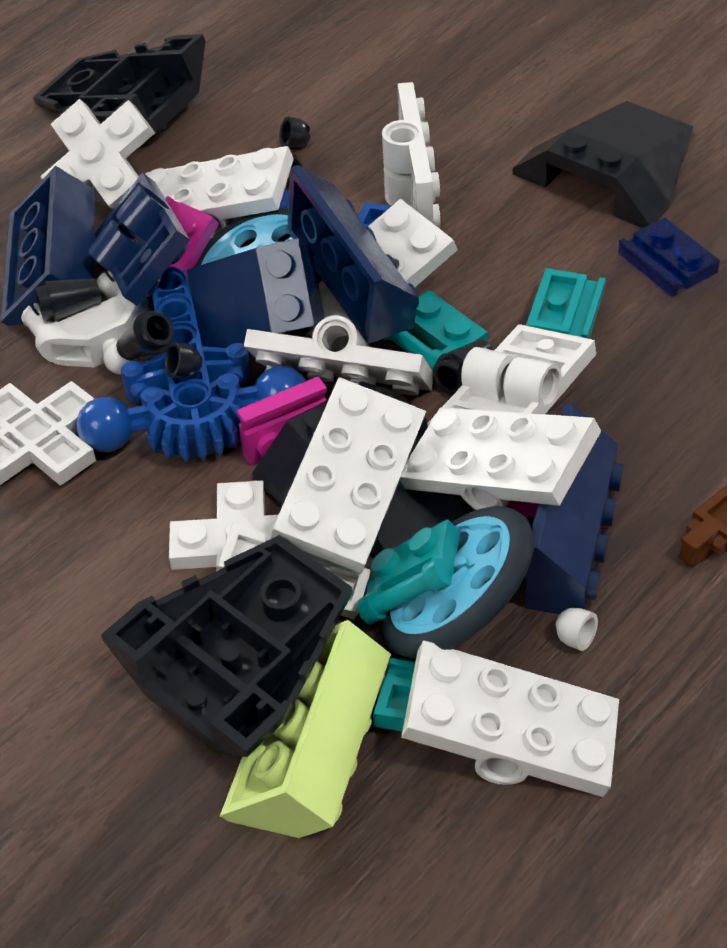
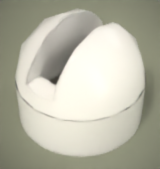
M569 608L563 611L556 620L557 635L560 641L580 651H584L590 646L597 631V615L582 608Z

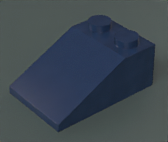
M297 238L253 248L187 269L201 344L204 347L227 348L234 343L244 344L247 329L291 336L312 332L317 324L325 318L311 243Z

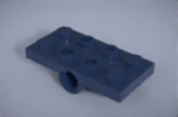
M142 172L94 233L95 241L88 248V252L100 265L112 273L123 297L137 306L144 297L154 293L159 286L162 274L170 264L177 263L183 257L190 238L156 182Z

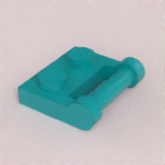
M428 290L419 296V306L416 308L414 328L409 329V331L435 350L426 346L407 331L383 339L384 341H393L407 353L423 355L433 371L438 358L442 354L474 342L477 339L488 342V332Z
M448 519L432 528L421 529L412 539L393 549L387 548L381 551L373 559L366 595L357 601V609L364 622L373 625L385 619L389 610L431 588L438 591L451 584L460 531Z

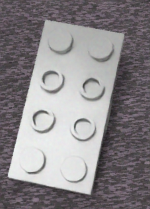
M413 82L398 83L399 120L387 124L382 131L385 200L392 206L399 199H402L436 227L440 228L439 205L433 204L435 197H440V182L438 172H431L435 171L433 146H430L428 122H423L425 121L423 97L416 98Z
M288 146L274 149L263 148L253 153L237 156L227 155L221 159L205 162L194 161L179 167L157 168L145 173V175L156 182L165 198L169 196L174 201L182 202L214 217L219 222V225L213 233V237L228 225L230 218L278 210L294 158Z
M399 199L368 226L373 231L376 242L384 253L392 256L397 270L405 281L411 283L414 287L457 251L456 244L451 237L402 199ZM322 280L319 284L325 318L338 315L350 320ZM314 331L303 334L307 338L312 339ZM347 344L341 347L339 351L344 349L347 346Z
M333 315L321 320L314 329L312 339L247 329L244 347L256 358V362L266 366L265 371L276 365L290 366L298 371L308 372L307 377L310 379L319 377L322 382H333L335 376L348 378L350 382L355 384L361 381L373 385L381 383L393 385V391L406 395H418L419 389L432 390L433 371L423 355L369 347L353 323L343 316ZM347 344V346L344 349L339 351L341 347Z
M518 324L495 350L475 347L469 351L462 367L461 377L463 385L442 408L546 414L596 356L595 340Z
M339 377L278 515L270 538L280 535L300 550L362 574L426 411Z
M440 407L407 460L399 480L404 488L409 490L461 495L465 502L475 510L492 506L506 507L510 500L560 506L601 433V429L595 419L590 417Z
M423 640L417 652L401 738L475 759L477 774L492 783L502 785L517 784L530 775L604 797L611 788L619 699L458 650H443L434 643Z

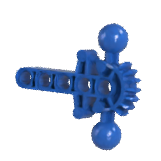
M168 267L161 276L159 286L152 294L154 309L170 319L174 328L171 343H188L198 350L203 359L200 371L192 378L187 379L168 377L165 370L167 349L162 354L142 363L136 361L127 362L121 367L126 398L131 403L142 402L143 406L127 408L124 403L114 398H95L87 402L79 411L76 430L80 439L93 448L94 451L112 453L123 447L130 440L132 432L148 430V444L154 454L163 452L168 460L179 455L185 463L191 457L199 456L204 462L206 455L211 453L222 457L224 447L237 448V441L240 438L239 424L241 423L237 415L238 409L307 380L300 371L290 366L276 365L266 370L256 380L255 386L240 388V385L246 384L251 379L248 350L242 343H234L227 348L202 346L187 274L180 268Z

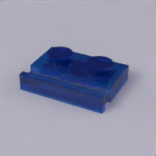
M666 217L634 232L633 238L628 241L624 238L619 240L618 253L671 297L676 296L679 289L683 287L689 289L715 275L719 270L720 260Z

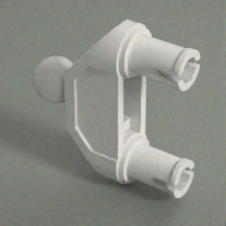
M108 271L114 282L109 279L105 272L97 280L99 292L107 298L106 301L59 322H55L54 319L43 321L39 305L34 303V308L40 315L37 316L32 308L28 306L22 313V322L34 334L37 350L48 361L64 366L93 368L104 363L111 372L121 374V367L130 361L123 359L119 355L116 348L117 341L140 313L148 311L147 297H144L137 306L123 297L112 273Z

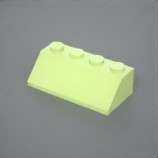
M349 620L337 624L285 722L248 757L242 756L220 817L227 822L296 838L332 828L342 813L343 805L341 802L348 781L357 768L358 762L356 758L363 737L371 726V713L377 695L381 690L391 654Z

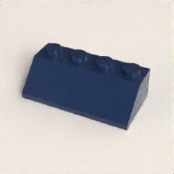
M56 165L9 214L1 323L7 326L24 325L22 313L28 306L32 308L37 316L40 315L34 308V303H38L35 287L45 285L44 281L92 279L94 260L89 254L88 248L95 241V234L93 233L94 217L96 215V208L94 207L95 189Z
M299 165L291 167L287 231L293 239L298 238L311 243L316 272L367 344L414 328L416 308L419 306L418 293L411 283H407L399 273L392 256L386 255L376 242L371 228L365 227L358 218L350 200H345L332 183Z
M564 403L561 416L587 417L575 405ZM601 430L560 506L538 504L532 527L534 552L526 574L525 608L561 614L569 608L585 609L587 599L594 601L597 599L601 572L594 571L595 562H605L609 535L602 534L603 526L612 527L617 499L610 498L611 491L620 492L624 472V464L616 463L618 444L603 430Z

